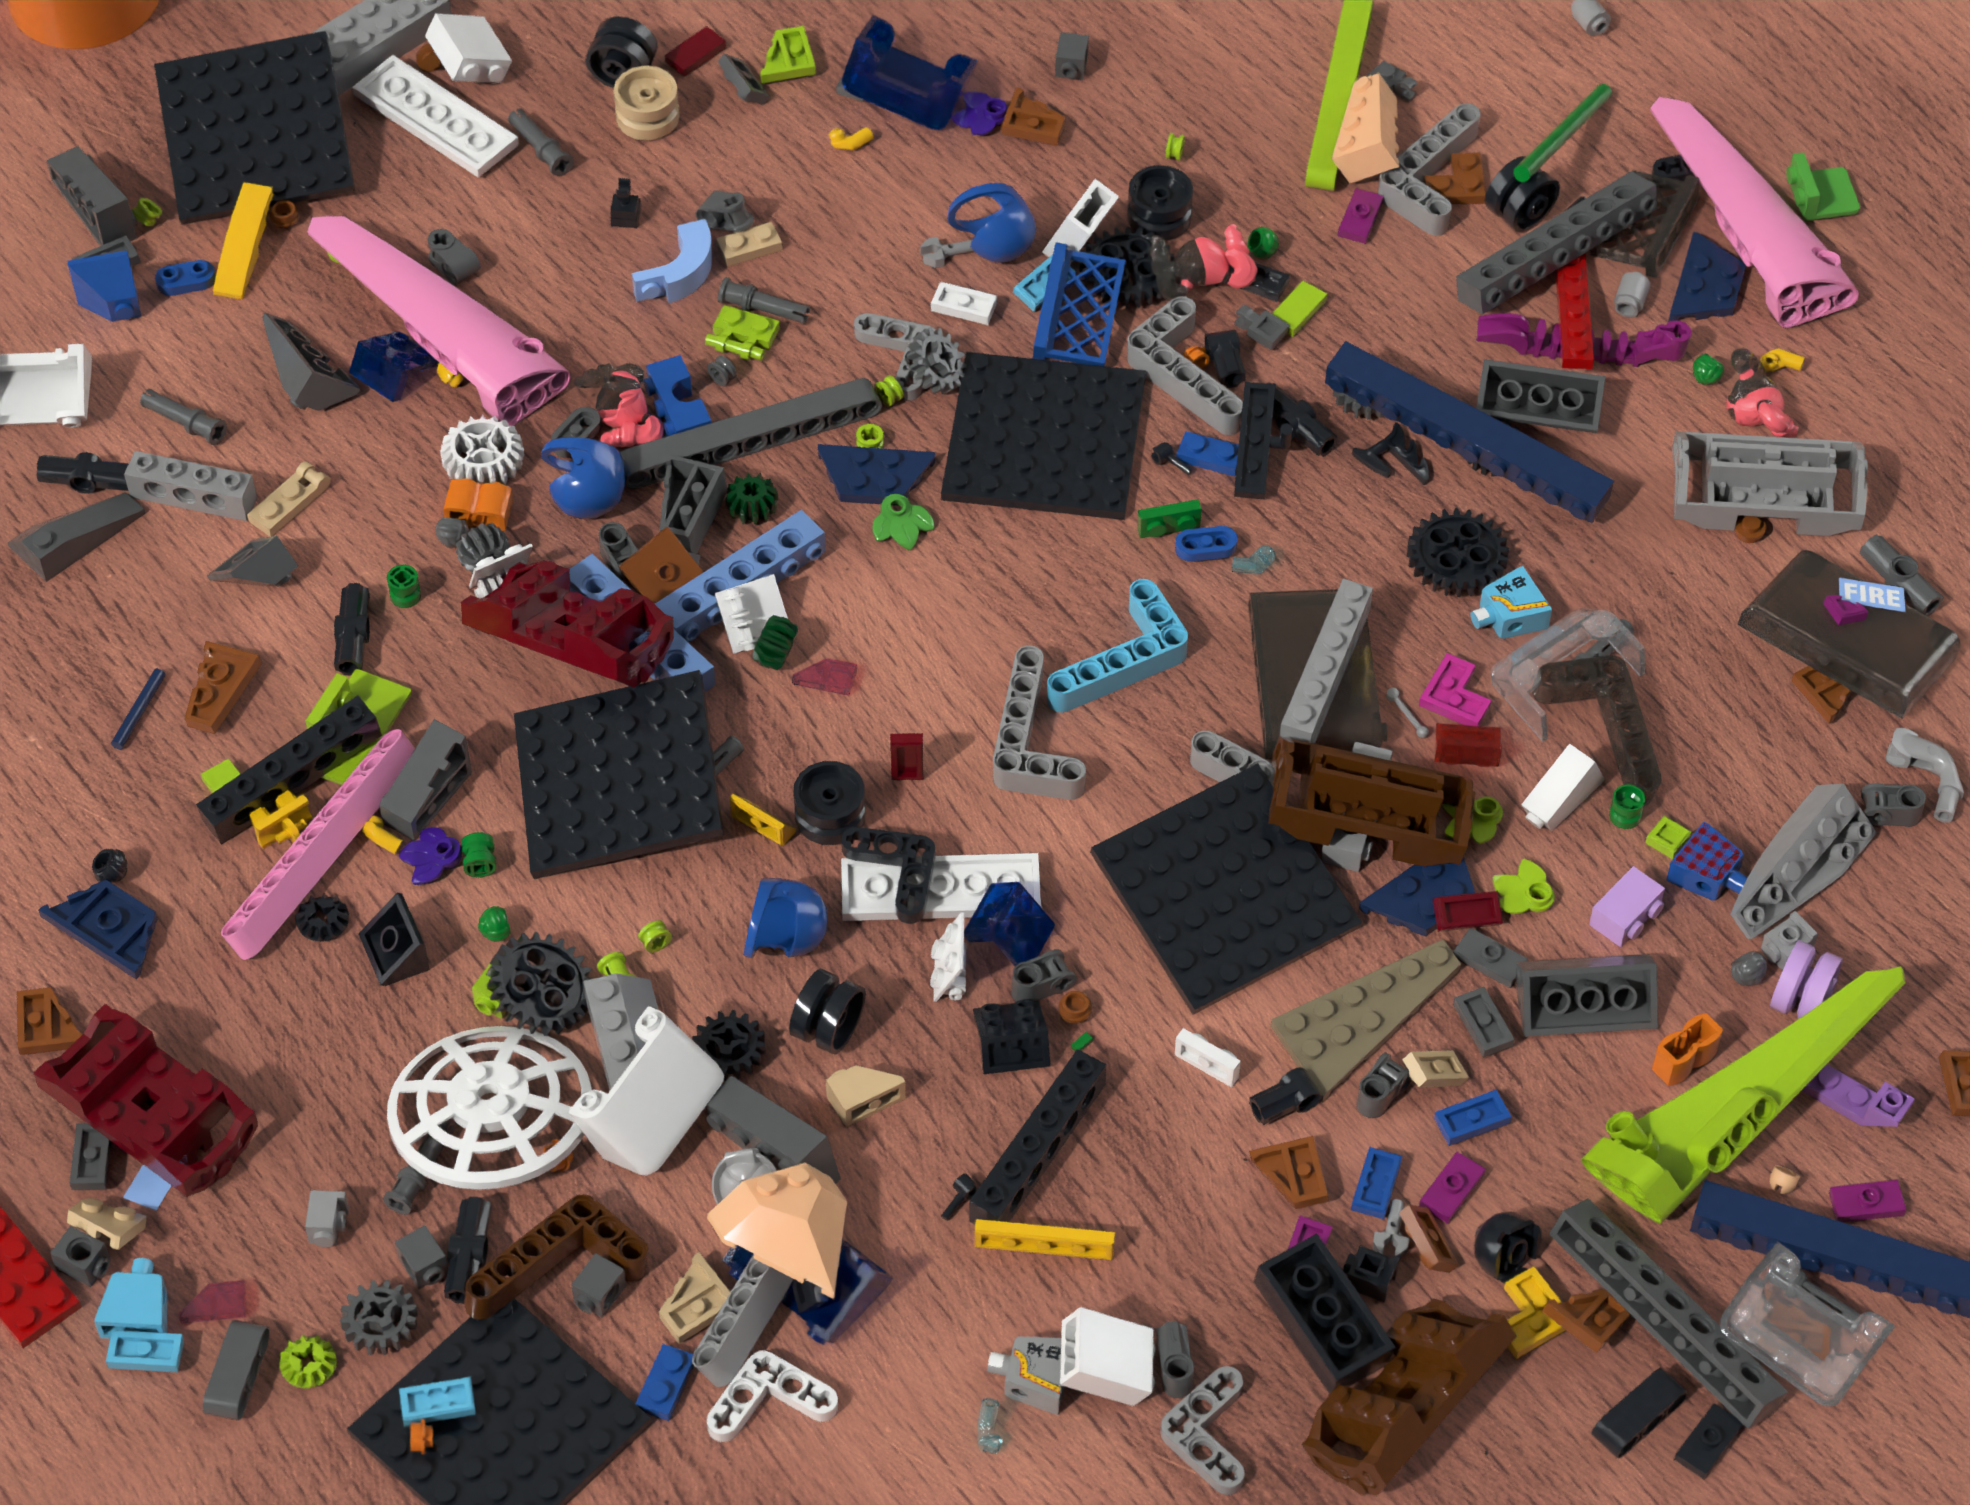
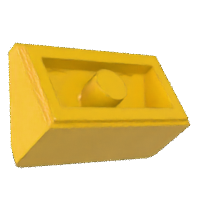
M735 794L730 796L731 816L770 840L784 846L795 834L796 828L754 803Z

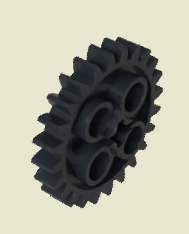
M1127 226L1125 233H1121L1115 227L1114 234L1112 235L1107 231H1103V239L1094 236L1093 244L1086 243V251H1082L1084 253L1123 259L1124 254L1122 250L1125 251L1126 261L1117 306L1120 302H1124L1125 308L1128 309L1130 303L1134 302L1138 308H1141V301L1143 300L1151 305L1153 296L1162 299V291L1169 292L1170 284L1174 283L1176 263L1174 262V253H1170V245L1162 246V237L1153 240V232H1149L1145 236L1142 235V228H1139L1136 233H1131L1130 227ZM1084 262L1079 264V272L1082 273L1088 269ZM1105 266L1098 270V272L1107 281L1116 276L1118 268ZM1129 273L1132 274V284H1133V285H1131V283H1130ZM1093 274L1082 280V282H1085L1087 290L1094 289L1100 285ZM1106 290L1093 296L1095 298L1102 295L1103 304L1112 299Z
M1455 508L1453 515H1449L1445 509H1442L1441 517L1432 512L1430 514V521L1422 518L1420 520V527H1413L1412 536H1409L1408 566L1415 568L1414 577L1423 576L1422 585L1432 582V591L1434 592L1442 587L1444 588L1445 596H1448L1451 590L1456 591L1457 597H1461L1462 591L1465 590L1470 596H1473L1475 588L1482 592L1487 584L1496 581V578L1500 579L1503 577L1504 569L1507 568L1509 548L1506 547L1507 538L1501 537V528L1492 530L1493 520L1485 523L1482 522L1483 514L1473 518L1469 509L1465 515H1460L1458 508Z
M535 932L529 940L528 936L522 933L518 940L512 937L506 945L502 944L490 962L491 967L486 974L491 977L486 985L487 988L494 989L490 1000H500L501 1003L496 1009L497 1012L507 1010L509 1014L506 1017V1021L509 1022L516 1018L518 1020L517 1029L520 1030L527 1024L529 1025L530 1034H534L539 1027L544 1036H547L552 1028L559 1035L564 1027L571 1030L576 1022L580 1023L585 1013H587L588 1007L585 999L584 981L591 980V978L586 977L592 969L591 967H581V963L585 959L584 956L575 958L572 955L576 947L572 946L567 950L563 948L564 939H560L555 944L552 943L551 934H548L545 940H541L538 932ZM516 986L522 988L523 991H520L519 989H517ZM546 1002L551 1003L554 1007L549 1006Z

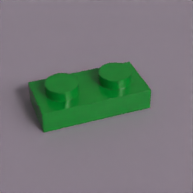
M1199 499L1138 510L1137 530L1140 539L1200 528L1202 508Z

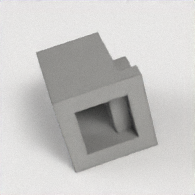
M1794 911L1787 920L1764 935L1761 950L1770 962L1775 963L1783 971L1796 942L1800 940L1814 946L1818 933Z
M311 1190L305 1223L309 1244H315L320 1247L337 1245L339 1232H344L346 1215H349V1205L345 1192Z

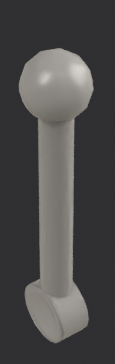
M1389 688L1386 698L1397 704L1417 729V736L1426 738L1429 734L1428 728L1422 726L1399 698V690Z

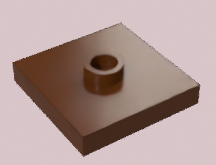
M665 527L618 566L639 594L648 597L654 604L704 573L669 527Z

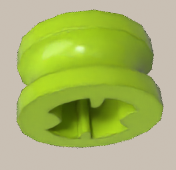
M1174 133L1169 134L1166 159L1175 157L1177 161H1181L1185 145V135L1176 137Z
M140 198L137 202L138 206H135L132 212L135 218L142 224L150 227L154 226L156 218L161 216L162 210L151 200Z
M891 375L886 376L884 382L878 381L875 384L878 397L887 406H892L895 400L900 401L904 397L900 384Z
M865 424L858 428L856 431L857 447L883 448V431L878 425Z
M657 920L644 926L640 930L638 938L644 943L646 951L654 953L662 950L671 942L672 934L669 930H666V925L663 921Z

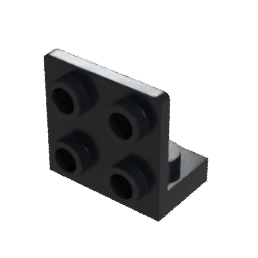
M1022 999L1014 1004L999 1005L989 1003L981 1008L973 1009V1016L980 1038L983 1074L1051 1066L1048 1029L1039 1001Z

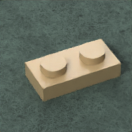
M772 222L716 238L717 248L727 267L782 250V242Z
M1453 1050L1410 1052L1403 1059L1411 1079L1418 1087L1461 1086L1469 1079Z

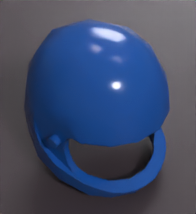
M988 183L973 187L956 197L948 209L947 219L949 224L960 231L973 233L975 236L970 245L972 250L980 257L994 263L1016 260L1031 247L1036 236L1037 228L1034 216L1024 199L1012 186L1004 183ZM982 196L993 198L1002 208L996 213L981 219H955L956 212L962 205Z
M572 437L554 439L544 445L541 451V458L552 467L569 472L556 478L549 485V492L553 501L565 514L578 519L598 518L612 511L620 503L625 488L624 462L621 453L614 446L588 438ZM566 450L572 455L574 462L559 459L550 453Z
M761 878L743 955L753 959L757 950L765 947L780 948L784 950L788 958L798 957L815 950L827 932V907L816 889L800 881L783 878Z

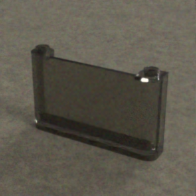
M1800 551L1742 611L1738 626L1903 719L1956 659L1960 649L1959 637L1951 629L1906 604L1905 612L1864 606L1869 612L1866 620L1838 625L1823 604L1825 597L1828 595H1839V578L1866 581L1812 551Z
M1338 589L1249 592L1248 610L1265 759H1273V752L1280 736L1281 723ZM1366 619L1315 744L1352 752L1355 742L1381 748L1382 742H1387L1386 722L1381 723L1368 619Z

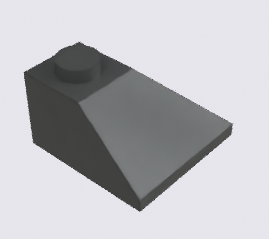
M278 536L252 539L210 572L207 577L210 581L258 586L276 585L278 587L292 578L291 572L298 567V564Z

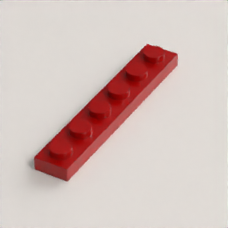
M1586 253L1555 271L1562 368L1593 370L1594 355Z

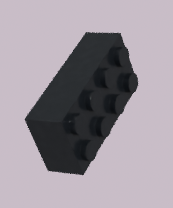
M1317 1233L1258 1266L1253 1283L1328 1393L1336 1389L1338 1385L1349 1387L1390 1362L1396 1347Z

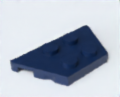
M1693 231L1668 322L1678 321L1679 317L1695 316L1696 320L1708 319L1711 316H1732L1745 272V263L1698 232Z
M818 444L817 447L818 457L822 459L826 467V473L830 482L835 486V492L840 502L882 504L884 498L891 494H900L908 498L910 491L916 488L922 481V474L929 466L933 467L936 460L935 452L826 444Z
M1464 856L1460 865L1446 863L1426 867L1419 865L1411 866L1362 900L1359 909L1365 914H1369L1372 911L1387 917V922L1404 926L1414 933L1425 937L1437 929L1432 899L1475 893Z
M108 880L91 885L85 891L72 893L67 896L68 901L49 908L48 904L39 909L40 916L134 979H138L158 919L154 910Z

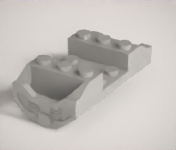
M1675 431L1672 444L1675 475L1674 519L1685 520L1703 529L1734 531L1738 515L1796 519L1797 534L1830 536L1849 530L1862 529L1866 513L1867 480L1865 478L1868 468V462L1865 459V447L1862 442ZM1689 460L1701 461L1702 503L1687 502ZM1837 469H1849L1851 472V512L1834 511L1833 486Z

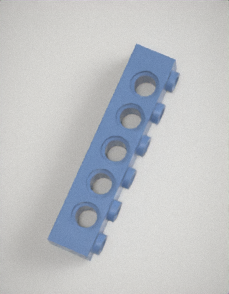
M800 510L658 601L655 605L666 615L674 617V630L686 641H692L699 633L723 620L714 593L772 574L775 575L777 583L785 577L794 575L799 568L810 561L817 560L826 551L825 532L806 513Z
M593 554L570 568V591L581 593L585 597L603 601L620 588L630 589ZM674 630V640L663 661L657 665L650 677L652 679H662L700 670L703 676L705 692L715 686L714 666ZM645 631L630 642L629 652L647 640L650 632Z

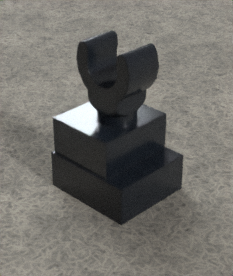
M618 178L619 189H616V194H613L610 209L611 226L637 228L641 211V199L638 195H631V179Z

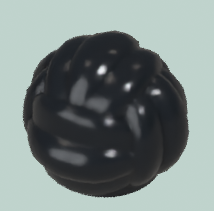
M104 849L100 851L92 863L95 879L99 882L103 880H108L112 883L121 881L127 874L128 862L124 852L119 849Z

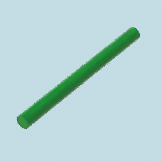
M1599 84L1515 167L1514 177L1520 182L1528 181L1612 96L1610 86Z

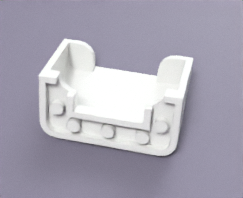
M68 344L67 353L62 348L55 349V352L0 354V426L62 423L64 427L74 428L80 427L81 422L87 421L92 355L85 345Z
M648 1006L635 1024L637 1036L646 1043L609 1093L598 1090L588 1091L576 1101L568 1112L603 1159L640 1175L652 1174L663 1165L724 1080L721 1068L706 1052L663 1012Z

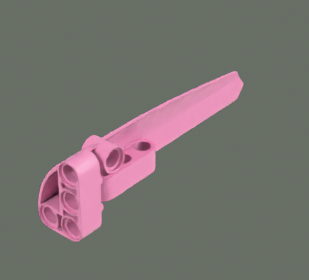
M1659 97L1650 108L1651 113L1715 204L1716 219L1725 236L1747 267L1755 266L1764 279L1766 304L1778 324L1784 328L1793 327L1853 305L1858 299L1859 293L1842 269L1840 256L1835 252L1828 251L1766 180L1690 103Z
M345 216L312 218L307 231L308 235L403 319L406 329L418 344L453 375L457 376L461 373L474 384L479 392L483 408L492 417L495 415L498 422L506 419L509 426L517 424L568 386L571 374L544 350L540 340L528 338L446 280Z

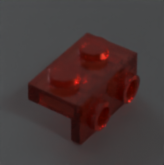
M1436 723L1434 762L1448 765L1466 764L1479 767H1499L1502 744L1500 743L1501 728Z

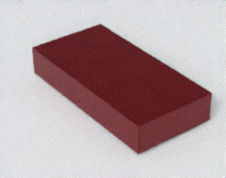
M705 26L665 54V62L685 77L726 48V40Z
M923 733L890 734L891 780H924Z
M1498 891L1443 896L1432 899L1438 932L1503 924Z

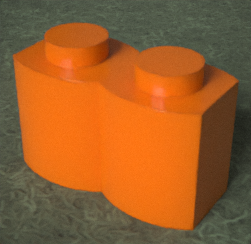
M468 478L451 480L443 508L444 518L465 520L469 528L478 527L481 523L485 525L494 523L496 527H500L501 531H506L513 504L512 488L499 482L480 484Z
M1707 1013L1691 1018L1684 1025L1682 1031L1669 1034L1659 1043L1652 1071L1667 1086L1682 1082L1689 1076L1692 1068L1703 1066L1714 1058L1723 1029Z

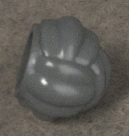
M442 517L436 524L435 531L441 544L454 548L456 547L455 544L462 540L461 535L469 532V527L465 520Z
M1750 951L1731 963L1732 977L1740 985H1758L1765 977L1767 963L1764 956L1758 952Z

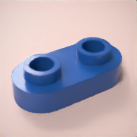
M205 260L165 266L159 269L155 275L158 291L167 296L206 290L214 285L216 279L214 266Z
M1226 526L1184 530L1176 537L1175 552L1179 558L1189 562L1227 558L1233 555L1237 549V534Z

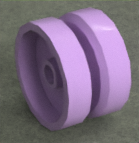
M1798 940L1781 973L1772 996L1770 1008L1787 1014L1793 1009L1798 998H1801L1797 1010L1798 1019L1832 996L1838 981L1837 976L1843 958L1826 952L1819 958L1813 969L1811 967L1816 955L1815 946Z

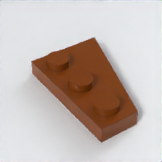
M206 641L203 649L205 652L203 663H199L197 671L199 678L196 687L192 689L184 719L190 728L215 734L262 665V661L257 654Z

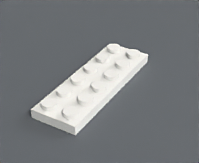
M394 55L352 87L354 96L478 178L519 145L516 135Z
M1038 853L935 856L926 910L922 919L957 918L961 912L964 913V918L1041 916ZM916 856V863L922 864V856ZM841 858L843 921L898 919L895 911V899L902 867ZM912 874L906 880L912 885H918L924 881V877L919 874ZM909 895V903L906 910L912 911L914 896Z

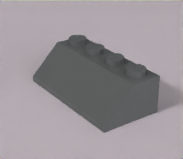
M1484 359L1476 409L1498 420L1597 433L1606 376Z
M1649 954L1516 962L1517 998L1524 1036L1658 1028L1657 963Z

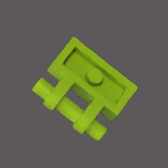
M724 305L713 325V334L708 333L705 338V345L715 347V351L726 353V351L739 354L740 358L749 361L752 358L762 361L765 349H770L780 330V321Z

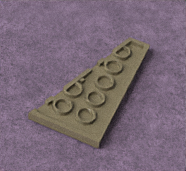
M1444 939L1271 1019V1028L1297 1067L1304 1068L1322 1094L1321 1102L1323 1103L1330 1096L1332 1090L1340 1083L1343 1084L1358 1065L1366 1062L1399 1030L1400 1025L1409 1016L1412 1017L1416 1014L1420 1006L1431 995L1434 996L1460 971L1461 963Z

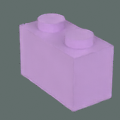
M1633 866L1593 907L1589 925L1619 947H1622L1629 938L1634 940L1639 936L1644 928V923L1649 918L1655 919L1664 907L1662 899L1665 888Z

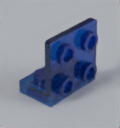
M394 331L389 334L358 341L349 373L390 401L395 402L401 400L410 373L437 367L439 361L422 346H418L409 340L406 334Z
M1020 882L991 883L964 930V937L969 943L993 941L1010 962L1016 966L1021 962H1026L1039 956L1055 927V923Z

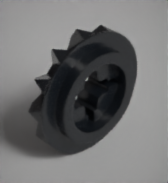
M323 893L322 897L317 898L310 895L309 901L305 904H300L298 914L295 915L299 932L307 939L319 942L338 937L344 932L349 923V912L346 904H343L338 896L332 898L328 897L325 893ZM318 910L327 914L328 924L317 918L316 913Z

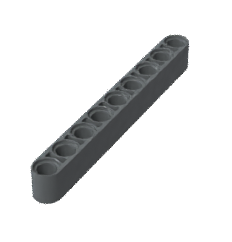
M860 378L634 446L620 452L624 462L625 483L630 489H638L664 481L667 466L666 454L717 465L871 418L880 412L882 403L871 381L867 378Z

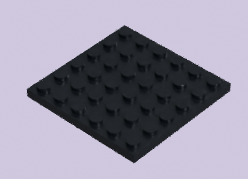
M326 30L154 64L181 225L233 215L243 182L272 187L273 197L269 208L283 200L295 203L355 191Z
M966 352L964 363L967 365V368H963L964 377H961L941 490V500L1125 520L1146 370Z
M700 670L641 683L635 688L628 686L514 713L530 873L534 879L724 835L703 676Z
M1258 763L1092 846L1090 850L1094 860L1192 1015L1359 929L1362 924L1310 842L1296 839L1280 826L1268 823L1273 785Z
M514 1298L487 1319L468 1318L347 1428L348 1435L425 1505H566L652 1423L650 1416ZM471 1377L476 1414L425 1423V1426H433L432 1448H425V1454L421 1455V1451L411 1452V1425L404 1426L399 1389Z

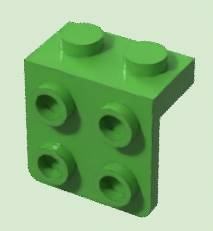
M1805 153L1792 155L1790 167L1786 169V177L1803 221L1854 215L1859 212L1860 205L1845 168L1838 167L1811 171Z

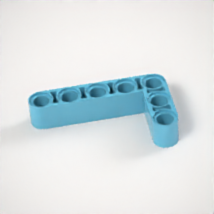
M1148 579L1136 580L1131 584L1129 591L1130 615L1144 635L1052 673L1047 681V704L1051 710L1061 713L1070 711L1184 662L1187 657L1188 632L1153 581Z

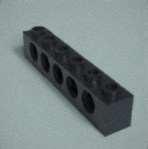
M357 695L197 803L196 806L204 824L220 844H224L252 825L251 812L260 807H265L268 812H271L277 808L275 800L279 795L287 790L296 795L380 738L382 733L377 718Z
M1079 1049L1076 1050L970 1199L969 1222L975 1224L976 1219L1001 1222L1011 1221L1105 1087L1107 1064Z

